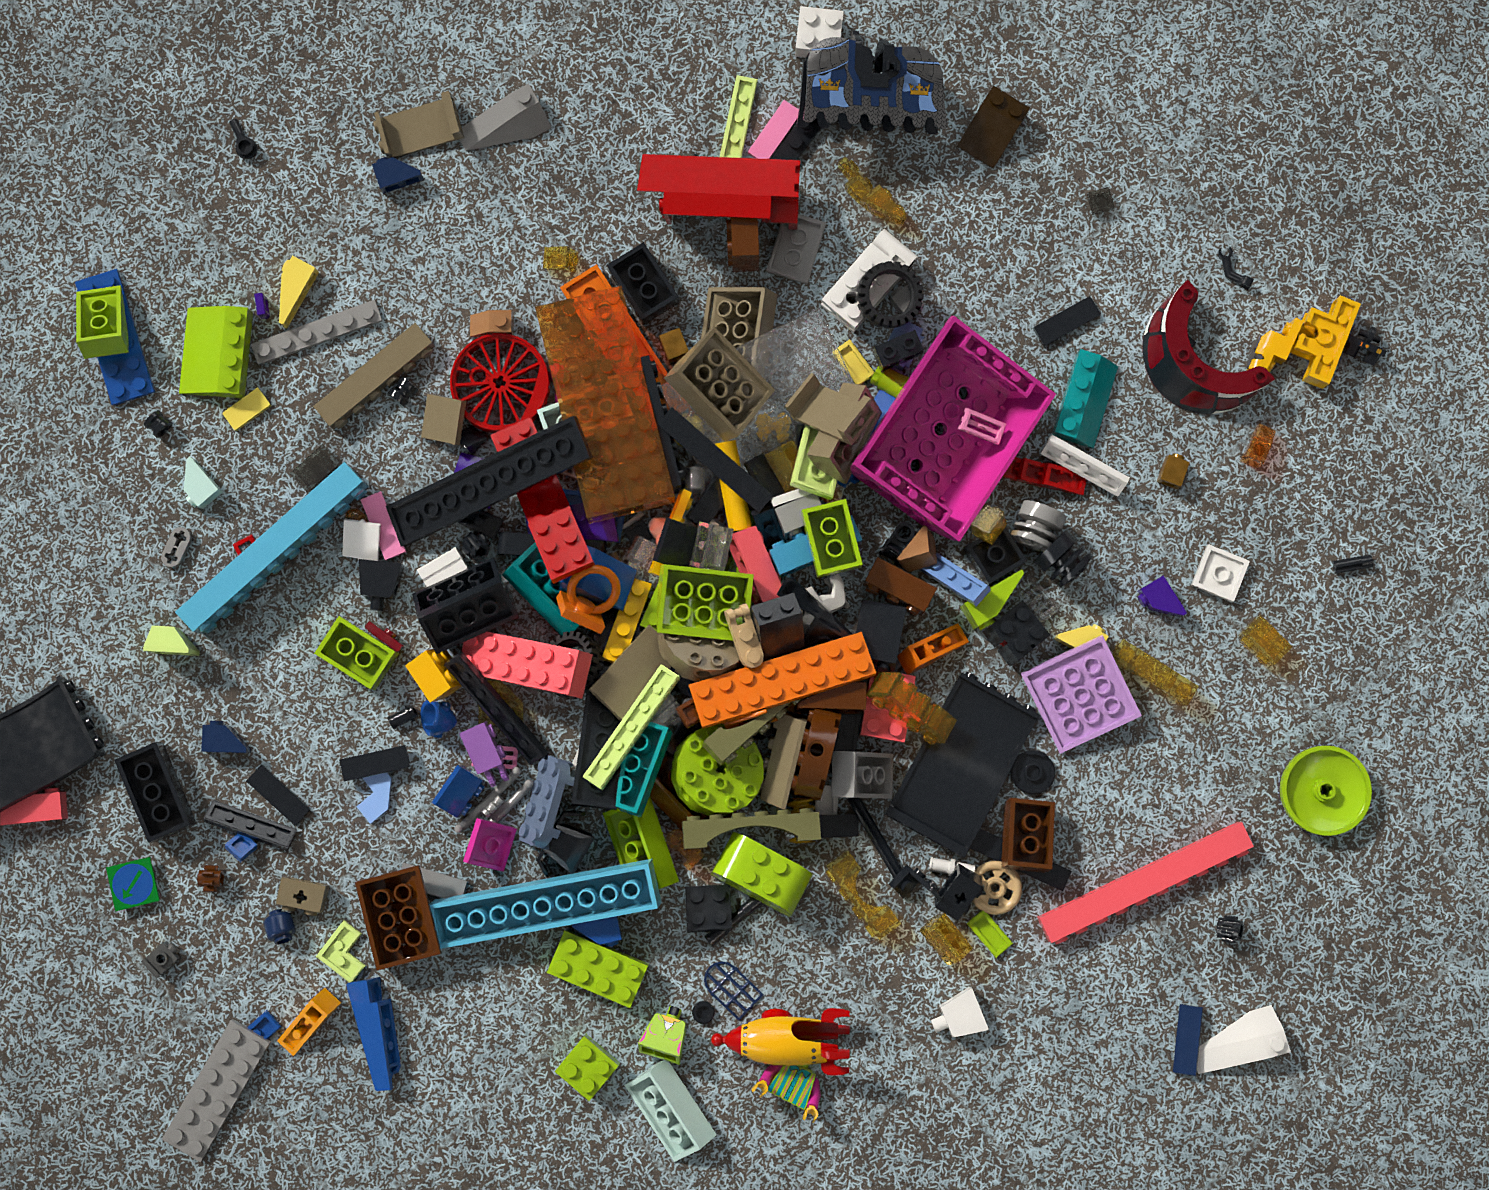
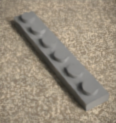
M372 300L252 343L251 347L257 364L260 366L377 324L383 320L376 301Z

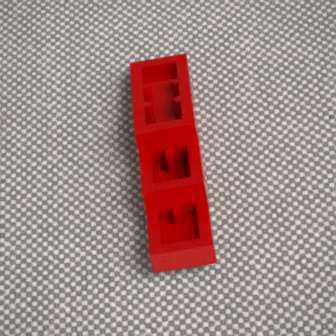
M1017 457L1014 458L1002 476L1006 479L1081 496L1084 494L1087 480L1062 466Z

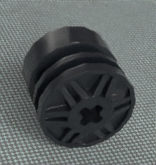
M1068 529L1033 561L1043 572L1051 567L1055 569L1050 577L1051 580H1054L1059 574L1062 576L1056 584L1059 588L1075 580L1087 568L1089 561L1093 558L1090 552L1083 558L1079 556L1085 550L1084 546L1075 551L1072 549L1077 538Z

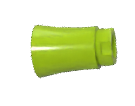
M878 366L870 383L877 386V389L896 398L909 377L891 368L881 372Z

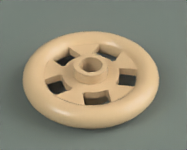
M1001 861L983 863L974 872L981 876L986 894L974 898L972 902L978 909L991 915L1009 912L1018 904L1022 895V881L1016 870L1001 869ZM992 870L994 877L985 880L983 874ZM1003 872L1011 878L1007 883L1000 878ZM996 883L1000 886L997 892L991 890L992 884ZM1007 889L1013 891L1009 900L1003 897ZM989 898L999 899L998 906L989 905Z

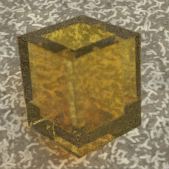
M987 504L984 505L971 523L973 535L991 545L1007 525L1004 512L998 507H991Z

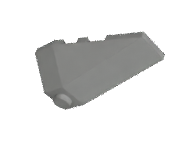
M528 83L508 94L463 126L464 138L459 140L464 149L470 151L502 143L532 139L552 127Z

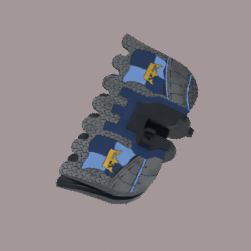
M852 30L850 39L841 37L826 38L818 42L807 53L801 74L798 128L807 127L815 119H817L818 126L822 129H827L831 123H835L837 120L843 130H849L852 125L860 122L861 128L864 131H870L880 123L885 132H892L895 127L902 124L906 133H913L916 128L924 126L928 134L935 135L938 133V129L947 128L943 72L938 60L929 51L913 46L894 47V44H890L886 39H880L875 51V64L872 73V50L862 45L859 31Z

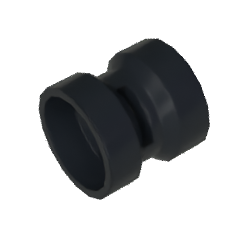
M401 376L397 381L398 385L396 388H391L388 394L405 407L409 403V397L415 396L419 390Z

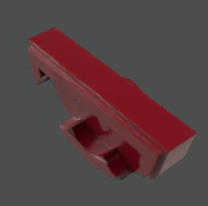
M370 621L365 625L367 631L397 653L404 647L395 639L397 635L388 628L383 631Z

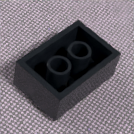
M644 242L607 264L609 274L642 326L680 303L679 296Z

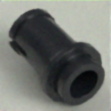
M406 705L405 709L388 716V721L391 727L396 729L409 721L414 722L418 714L413 705Z

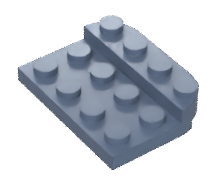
M549 755L540 759L538 774L531 788L530 802L527 803L525 808L526 816L524 823L519 829L520 841L530 846L549 849V843L552 838L558 839L560 830L553 828L565 784L574 786L575 778L570 776L572 762Z

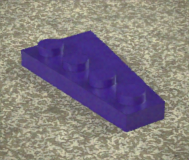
M612 498L570 505L584 539L619 542ZM525 516L528 534H532L528 526L529 523Z

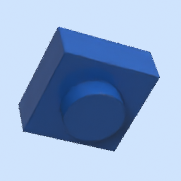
M240 834L235 835L225 844V849L240 863L258 848L251 838Z

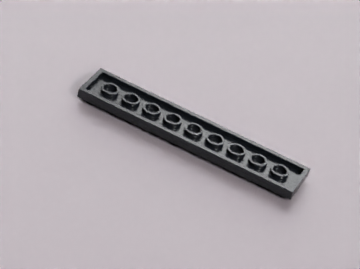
M571 416L387 505L386 509L400 546L406 547L590 460L593 456L577 416Z
M614 608L601 614L605 624L603 632L601 634L594 632V640L599 643V648L602 649L603 653L619 611ZM641 618L638 623L632 642L640 634ZM606 661L600 663L604 668L598 674L602 675L612 663ZM591 692L586 693L571 805L617 811L615 805L621 765L603 790L583 778L585 772L621 722Z

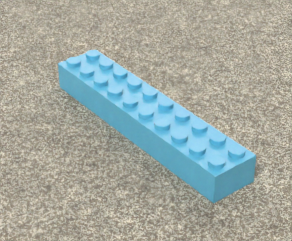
M345 462L342 463L177 609L175 613L192 632L210 633L217 627L216 622L221 617L225 619L233 613V607L238 602L242 604L251 596L249 592L255 587L257 589L261 588L267 582L266 577L270 573H278L284 567L282 563L288 558H295L301 552L299 548L303 544L309 545L317 538L316 533L320 529L326 530L334 523L332 519L338 513L343 515L350 509L351 506L349 504L354 499L358 501L367 493L365 489L369 486L352 467Z
M648 859L436 899L430 903V908L440 948L442 949L658 909L661 904V898L653 860Z

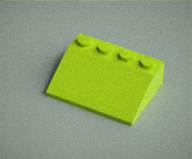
M211 306L187 309L179 394L229 398L245 397L253 312L248 307Z
M667 564L660 565L657 633L733 641L724 611L728 609L735 610L739 608V605L745 603L750 609L754 574ZM742 617L736 618L737 625L744 623Z

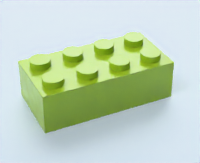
M566 929L547 973L631 1008L649 964L611 947H605L603 944L599 945L585 936Z

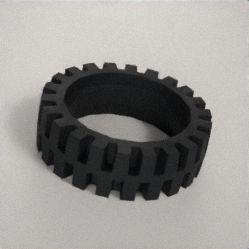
M887 261L879 263L870 268L859 281L856 291L858 292L856 301L859 303L857 306L859 310H862L863 313L861 314L863 317H867V321L874 323L877 327L893 329L903 326L917 315L922 306L924 294H922L923 285L919 283L921 280L919 276H915L916 272L913 269H908L909 266L905 264L901 265V262ZM894 274L901 277L907 283L910 290V302L902 314L885 316L872 306L869 299V289L872 282L878 276Z
M576 631L563 632V636L559 634L556 636L557 641L552 640L550 644L571 649L581 645L584 652L593 654L584 693L588 694L590 693L588 689L595 683V679L601 676L598 672L603 671L604 666L600 664L604 662V657L601 656L603 651L599 648L600 645L596 640ZM554 693L566 699H577L576 697Z

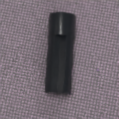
M1369 554L1332 561L1333 571L1337 574L1373 567L1372 556Z

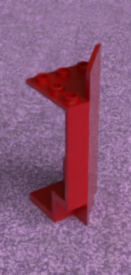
M642 154L637 192L663 193L664 197L659 199V211H661L662 218H665L668 225H672V215L761 219L762 222L788 223L790 230H797L800 160Z

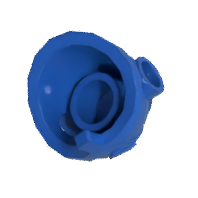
M428 700L423 702L420 712L421 723L428 736L441 738L443 733L455 727L457 718L450 709L451 704L449 702L435 701L430 703Z

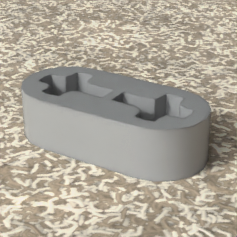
M178 527L170 534L161 555V560L167 567L176 568L182 564L192 542V534L189 530ZM185 532L186 541H181L177 547L179 539L176 538L177 534ZM176 548L175 556L177 561H172L170 564V559L167 556L168 554L172 555Z

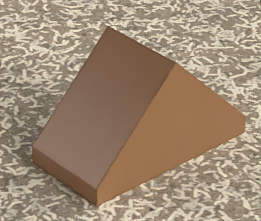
M926 526L919 530L897 558L906 572L937 564L935 538Z

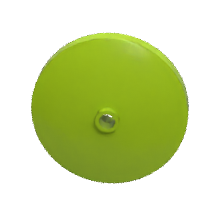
M1315 746L1298 753L1288 763L1281 777L1280 797L1284 810L1297 826L1316 835L1332 836L1351 830L1364 818L1370 806L1372 787L1367 770L1353 754L1335 746ZM1322 786L1326 789L1325 794H1321L1320 792L1322 790Z

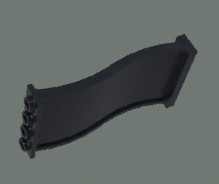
M961 672L958 675L903 781L884 812V815L961 858L966 857L1012 765L1040 717L1034 707L1028 704L1022 706L1016 702L1017 698L1008 693L1002 695L997 692V687L987 682L985 685L977 681L978 677L970 672L965 674Z
M59 675L54 683L41 692L0 714V812L65 779L97 757L106 755L103 749L105 744L102 738L96 735L94 731L95 724L84 711L86 706L79 697L77 698L74 692L77 690L76 686L70 679L67 680Z

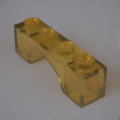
M1125 639L1118 640L1111 651L1117 666L1146 680L1159 689L1162 694L1181 706H1187L1199 688L1195 683Z
M848 850L825 865L828 868L825 871L826 875L832 883L837 881L841 886L838 890L845 901L850 899L854 904V907L851 908L858 919L863 917L868 925L865 926V929L872 938L877 936L880 940L901 925L887 904L873 906L865 903L859 897L856 890V878L861 867Z

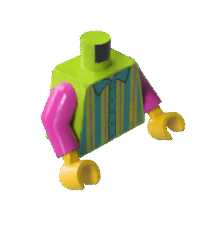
M770 1065L763 1072L759 1082L752 1087V1092L757 1087L762 1090L760 1098L768 1091L805 1110L803 1120L806 1119L807 1114L813 1115L812 1123L818 1117L817 1109L821 1097L820 1082L815 1077L816 1073L808 1068L809 1065Z

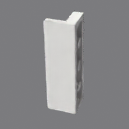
M1054 435L1048 438L1041 452L1047 458L1117 497L1130 479V477Z

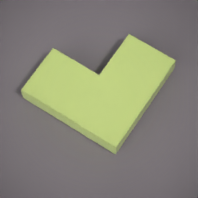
M343 920L316 957L348 982H354L366 965L349 953V950L362 933Z

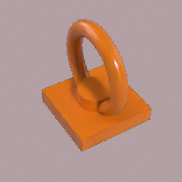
M595 565L572 575L567 585V593L560 590L556 597L561 616L601 634L605 628L601 614L611 609L618 601L621 591L620 581L611 569L602 565ZM589 574L605 576L612 586L609 598L597 606L585 597L576 596L578 582Z

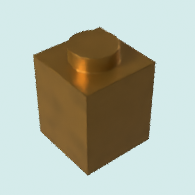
M680 328L659 335L669 364L673 362L676 364L689 351Z
M1169 454L1164 459L1157 482L1174 489H1179L1182 486L1190 462L1186 461L1182 455Z

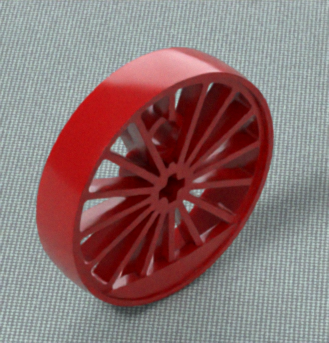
M493 333L473 340L462 349L452 366L450 391L453 399L467 402L488 392L470 413L465 410L464 418L476 428L489 433H496L530 417L534 422L539 417L537 410L546 406L550 395L551 380L544 358L532 344L512 334ZM500 342L512 343L501 372ZM492 343H496L497 372L484 347ZM518 345L526 349L507 371L515 346ZM481 348L493 374L472 357L471 354ZM530 353L537 359L538 362L512 374ZM468 358L477 365L471 371L462 368ZM539 367L537 378L515 379ZM460 372L468 374L471 382L458 383ZM478 372H483L486 374L484 381L476 382L474 380L475 375ZM503 379L505 386L501 385L498 388L496 381L500 382ZM536 383L533 391L512 385ZM458 388H483L462 399L459 398ZM510 389L531 395L529 403L526 404ZM507 393L511 394L526 408L521 419H519ZM493 395L484 422L475 419L473 416ZM499 395L500 425H490L488 422ZM503 395L516 418L515 423L504 425Z

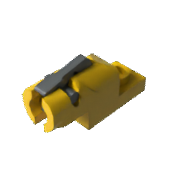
M1295 318L1290 323L1287 322L1281 334L1270 330L1260 339L1254 340L1247 360V370L1255 366H1262L1270 372L1276 362L1279 364L1284 363L1304 321Z

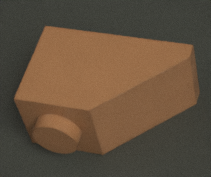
M487 310L470 315V337H481L493 333L514 335V315L512 311Z

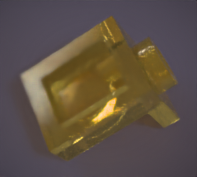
M568 246L544 248L543 269L547 271L567 270L572 273L576 272V267L579 263L576 250Z

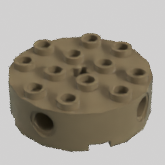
M665 633L658 634L657 639L661 656L683 678L699 682L735 671L741 665L734 641Z

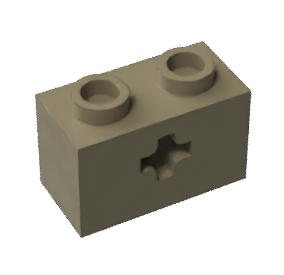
M287 876L281 877L276 904L282 905L281 909L295 911V908L303 909L304 914L317 916V912H324L329 885ZM303 892V895L307 896V899L302 900L301 902V898L297 896L299 893Z

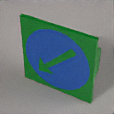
M151 857L106 867L115 912L160 901Z

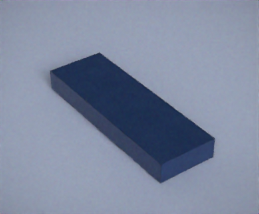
M1180 1004L1173 1064L1174 1073L1197 1075L1203 1007Z

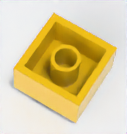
M434 649L426 650L405 665L430 703L445 699L462 687L444 666L451 659V655L447 650L438 654L435 653Z

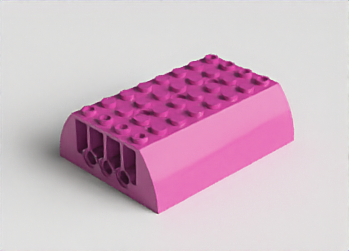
M951 316L854 460L850 470L857 479L920 525L926 526L929 530L943 537L960 542L1054 399L1056 393L957 317ZM961 387H965L968 391L965 399H961L959 396V389ZM965 408L1006 423L999 445L958 429V426L962 423L961 418L965 415ZM971 415L969 418L983 425L999 430V426L981 420L977 417ZM938 423H941L944 427L941 435L935 433V426ZM967 424V427L996 438L995 434ZM915 459L920 463V468L916 472L912 471L910 467L911 462Z

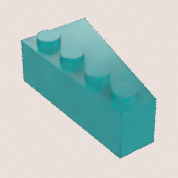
M650 722L620 764L621 771L615 805L620 811L642 818L673 734L668 727Z

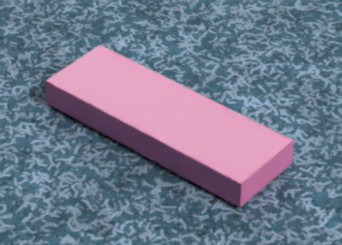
M783 100L749 149L748 154L756 159H770L796 123L799 109Z
M380 491L361 499L369 522L381 524L380 549L384 559L387 561L406 553L405 547L400 546L386 509L387 503L382 492Z

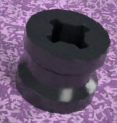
M160 410L153 412L144 422V426L147 429H151L156 438L162 437L173 425L169 419L163 417V413Z

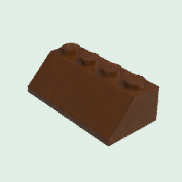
M667 754L663 758L649 797L681 830L682 821H687L689 816H700V820H708L709 816L691 810L678 797L671 781L674 758ZM737 811L725 815L723 818H731L732 814Z

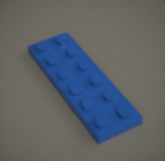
M114 269L76 281L77 291L119 285L122 288L129 352L97 357L111 405L115 406L156 393L119 270Z

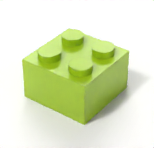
M585 1034L557 1067L555 1073L590 1101L617 1069L620 1062L590 1036Z

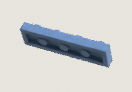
M936 553L937 564L919 569L975 606L991 591L987 584Z

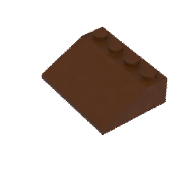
M420 865L355 882L377 971L442 954Z

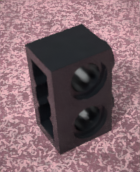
M913 330L875 346L873 355L880 371L883 372L921 356L924 349L916 331Z

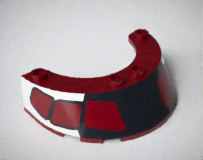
M1187 279L1155 310L1148 321L1142 343L1145 369L1158 392L1177 407L1198 414L1229 412L1251 400L1274 381L1275 378L1262 366H1255L1252 369L1235 373L1219 371L1208 366L1196 355L1188 338L1187 325L1190 312L1198 300V291Z

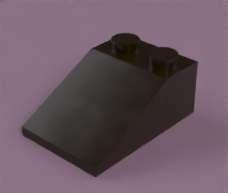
M993 85L957 147L994 169L1027 117L1030 107Z

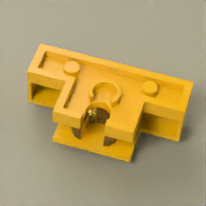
M1340 295L1333 301L1329 313L1312 307L1308 313L1304 314L1302 319L1304 322L1290 351L1291 354L1309 361L1302 379L1303 382L1321 389L1330 384L1361 303Z

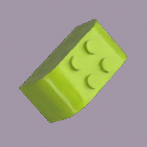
M733 832L710 874L788 917L794 913L813 876L810 871L799 864L736 832Z

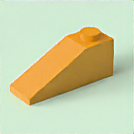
M324 988L309 1001L277 1041L294 1056L332 1015L341 1002Z

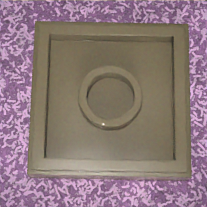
M427 394L421 437L460 445L466 401Z

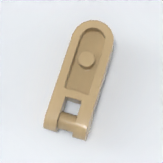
M745 603L739 605V608L735 610H725V618L741 663L748 668L758 667L763 662L764 655L748 605ZM742 617L744 623L737 625L736 618Z

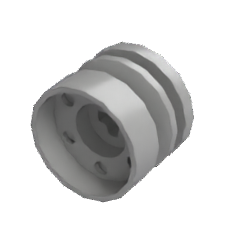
M1024 500L1018 515L1026 522H1015L1014 527L1018 530H1012L1010 534L1021 545L1035 551L1044 552L1052 544L1050 542L1054 543L1058 539L1050 531H1061L1067 516L1045 504Z

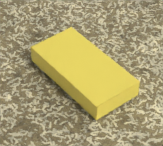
M850 339L832 351V354L855 384L862 385L872 378L874 371Z
M257 387L222 414L232 428L238 431L272 405Z

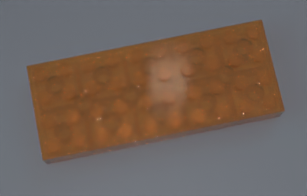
M622 286L535 307L562 420L571 416H577L593 456L592 459L574 467L589 524L676 502Z

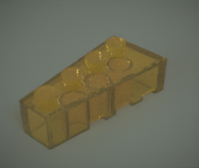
M879 672L866 696L872 699V704L878 708L888 710L889 716L898 721L902 720L905 722L909 730L922 734L926 742L933 745L935 743H945L957 720L939 705H931L932 699L926 694L916 692L918 687L911 682L903 681L905 676L901 673Z

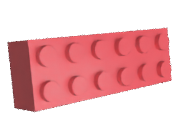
M485 632L463 643L462 652L487 679L583 698L593 654L492 632Z

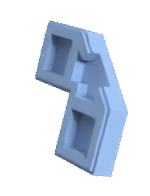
M388 772L362 778L373 793L356 807L370 824L389 810L392 777Z

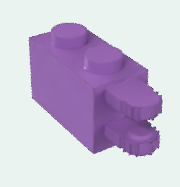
M487 721L459 733L477 774L484 772L490 786L494 787L496 786V779L491 769L497 766L501 778L504 781L509 780L508 773L503 764L505 762L503 758L506 757V754L501 744L497 745L494 739L497 734L492 724L488 725Z

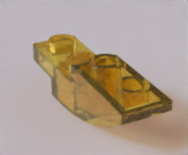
M846 156L838 162V169L848 180L845 183L844 189L858 204L870 213L890 223L901 226L905 224L907 214L901 205H896L893 202V196L887 188L883 189L879 184L872 190L873 186L869 179L862 177L858 172L859 168L853 160L849 161Z

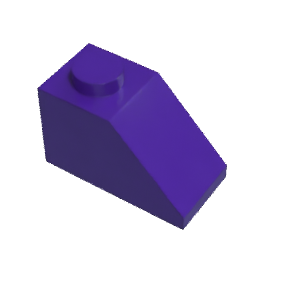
M1164 575L1137 591L1139 593L1137 598L1143 607L1147 606L1149 610L1176 617L1187 614Z

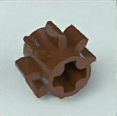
M205 865L204 870H199L197 884L199 887H203V892H217V887H223L224 871L218 870V865Z

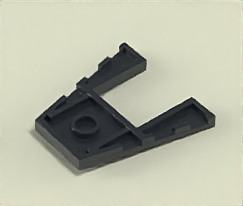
M790 574L787 575L776 595L781 597L794 593L800 609L814 616L813 621L804 634L806 649L853 635Z

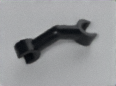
M1220 248L1218 250V257L1222 260L1225 277L1249 290L1254 279L1234 272L1231 264L1232 248H1228V256H1223Z

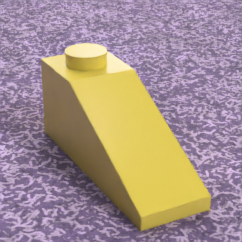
M294 256L284 263L282 267L283 273L281 274L279 323L286 329L289 327L319 274L315 267Z

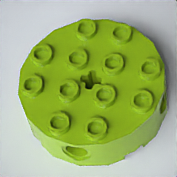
M722 724L704 729L701 728L688 735L676 748L672 762L671 781L678 797L691 810L707 816L717 814L725 816L746 807L759 793L764 779L763 759L754 742L747 749L742 747L736 752L738 756L730 764L725 762L721 766L703 747V742L718 728L726 729L725 725Z

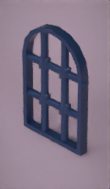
M716 962L705 973V987L710 995L716 998L738 1021L764 995L737 967L729 962ZM718 964H727L733 969L726 973ZM715 966L725 976L721 982L717 981L709 973L712 967ZM735 971L747 981L743 986L739 985L731 977ZM707 977L717 985L712 991L707 985ZM727 980H730L739 989L735 995H731L722 986ZM749 984L760 994L756 1000L744 990ZM718 989L722 990L730 998L726 1004L714 994ZM740 994H744L752 1002L747 1009L736 999ZM732 1002L744 1011L740 1017L728 1008Z

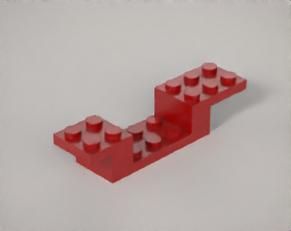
M530 417L490 436L497 452L538 432ZM557 475L517 494L529 523L528 526L553 584L595 566Z

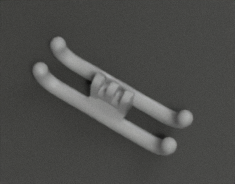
M514 767L508 774L509 780H502L454 827V831L462 833L482 813L490 818L488 821L498 823L531 790L533 781L526 780L520 789L506 802L501 797V794L521 774V769Z

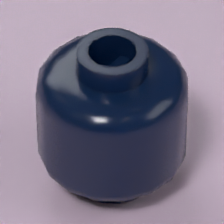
M282 909L269 912V916L263 922L268 940L276 945L291 941L292 936L296 933L291 913L283 912Z

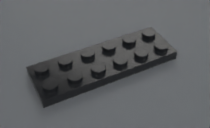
M648 355L640 358L657 425L668 410L666 403L661 404L660 399H664L661 383H656L655 378H658L655 360L650 361ZM657 425L673 493L678 492L682 489V484H685L682 468L678 469L676 464L680 463L676 446L672 447L671 442L674 439Z

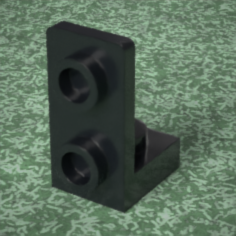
M906 865L889 883L903 899L918 883L925 887L939 901L942 899L937 892L940 888L930 879L926 882L924 880L926 876L917 867L913 870Z

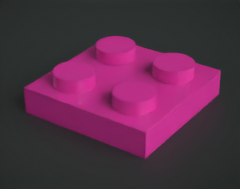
M476 818L463 862L504 872L517 829Z

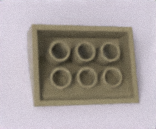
M708 287L701 338L708 332V328L710 330L715 326L766 380L778 295L766 287Z
M715 326L664 377L724 441L738 437L775 391Z

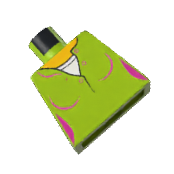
M670 1006L666 1016L655 1013L638 1042L639 1052L680 1065L686 1035V1023L679 1020L682 1010L675 1006Z

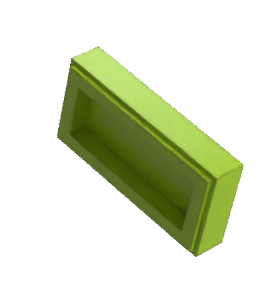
M980 911L966 923L995 958L1013 944L984 911Z

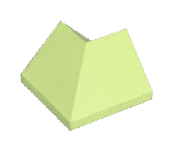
M151 626L143 647V651L155 654L199 656L200 651L180 628L169 626Z

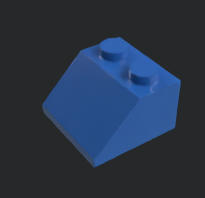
M457 765L431 803L457 818H460L461 815L466 816L472 807L470 802L473 797L476 796L478 798L483 792L485 786L482 784L485 780L465 766Z

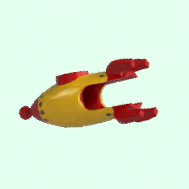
M828 1008L823 1011L821 1020L792 1017L788 1011L783 1009H769L762 1013L761 1019L743 1024L731 1030L726 1036L715 1033L711 1037V1043L716 1047L726 1044L728 1048L737 1054L759 1063L790 1066L821 1063V1069L825 1074L831 1076L844 1075L849 1073L850 1067L836 1066L834 1061L850 1058V1049H838L836 1044L812 1041L838 1039V1035L842 1034L850 1035V1026L838 1025V1023L834 1022V1019L838 1017H850V1011Z

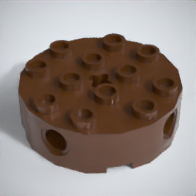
M817 708L815 710L810 709L807 725L811 726L810 730L805 729L801 748L805 750L804 752H799L795 769L799 771V775H794L790 789L795 791L794 795L806 796L821 801L842 713Z

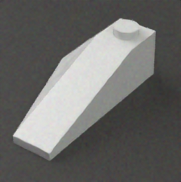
M1272 1005L1249 1011L1216 1036L1200 1045L1197 1065L1198 1074L1264 1060L1291 1052L1284 1029Z

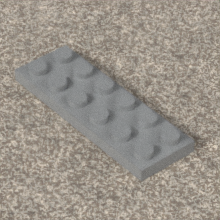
M230 1020L162 1140L195 1160L202 1162L272 1041L263 1038V1036L258 1035L238 1021Z

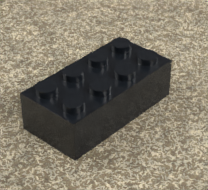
M154 742L114 760L148 843L158 842L197 825L163 742Z

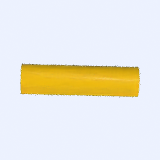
M736 440L715 443L718 448L741 467ZM720 480L729 531H738L752 527L748 503Z

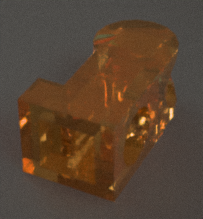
M1259 423L1240 461L1254 468H1260L1269 453L1276 430Z
M675 829L668 833L666 838L669 847L677 849L687 859L683 865L688 870L705 856L701 849L684 850L683 833L681 830Z

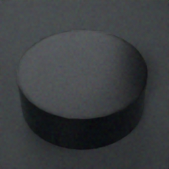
M699 1001L692 1009L694 1020L700 1024L709 1023L715 1014L713 1005L708 1001Z

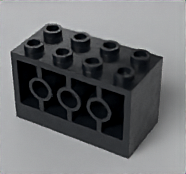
M494 557L412 594L417 619L436 654L519 617L512 593Z

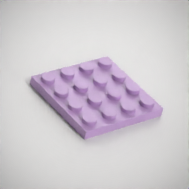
M1103 635L1021 673L1060 754L1142 716Z

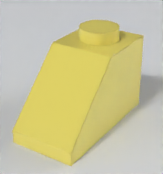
M1093 624V626L1088 625L1060 633L1055 636L1054 640L1073 649L1098 636L1103 635L1105 641L1109 636L1104 633L1105 630Z

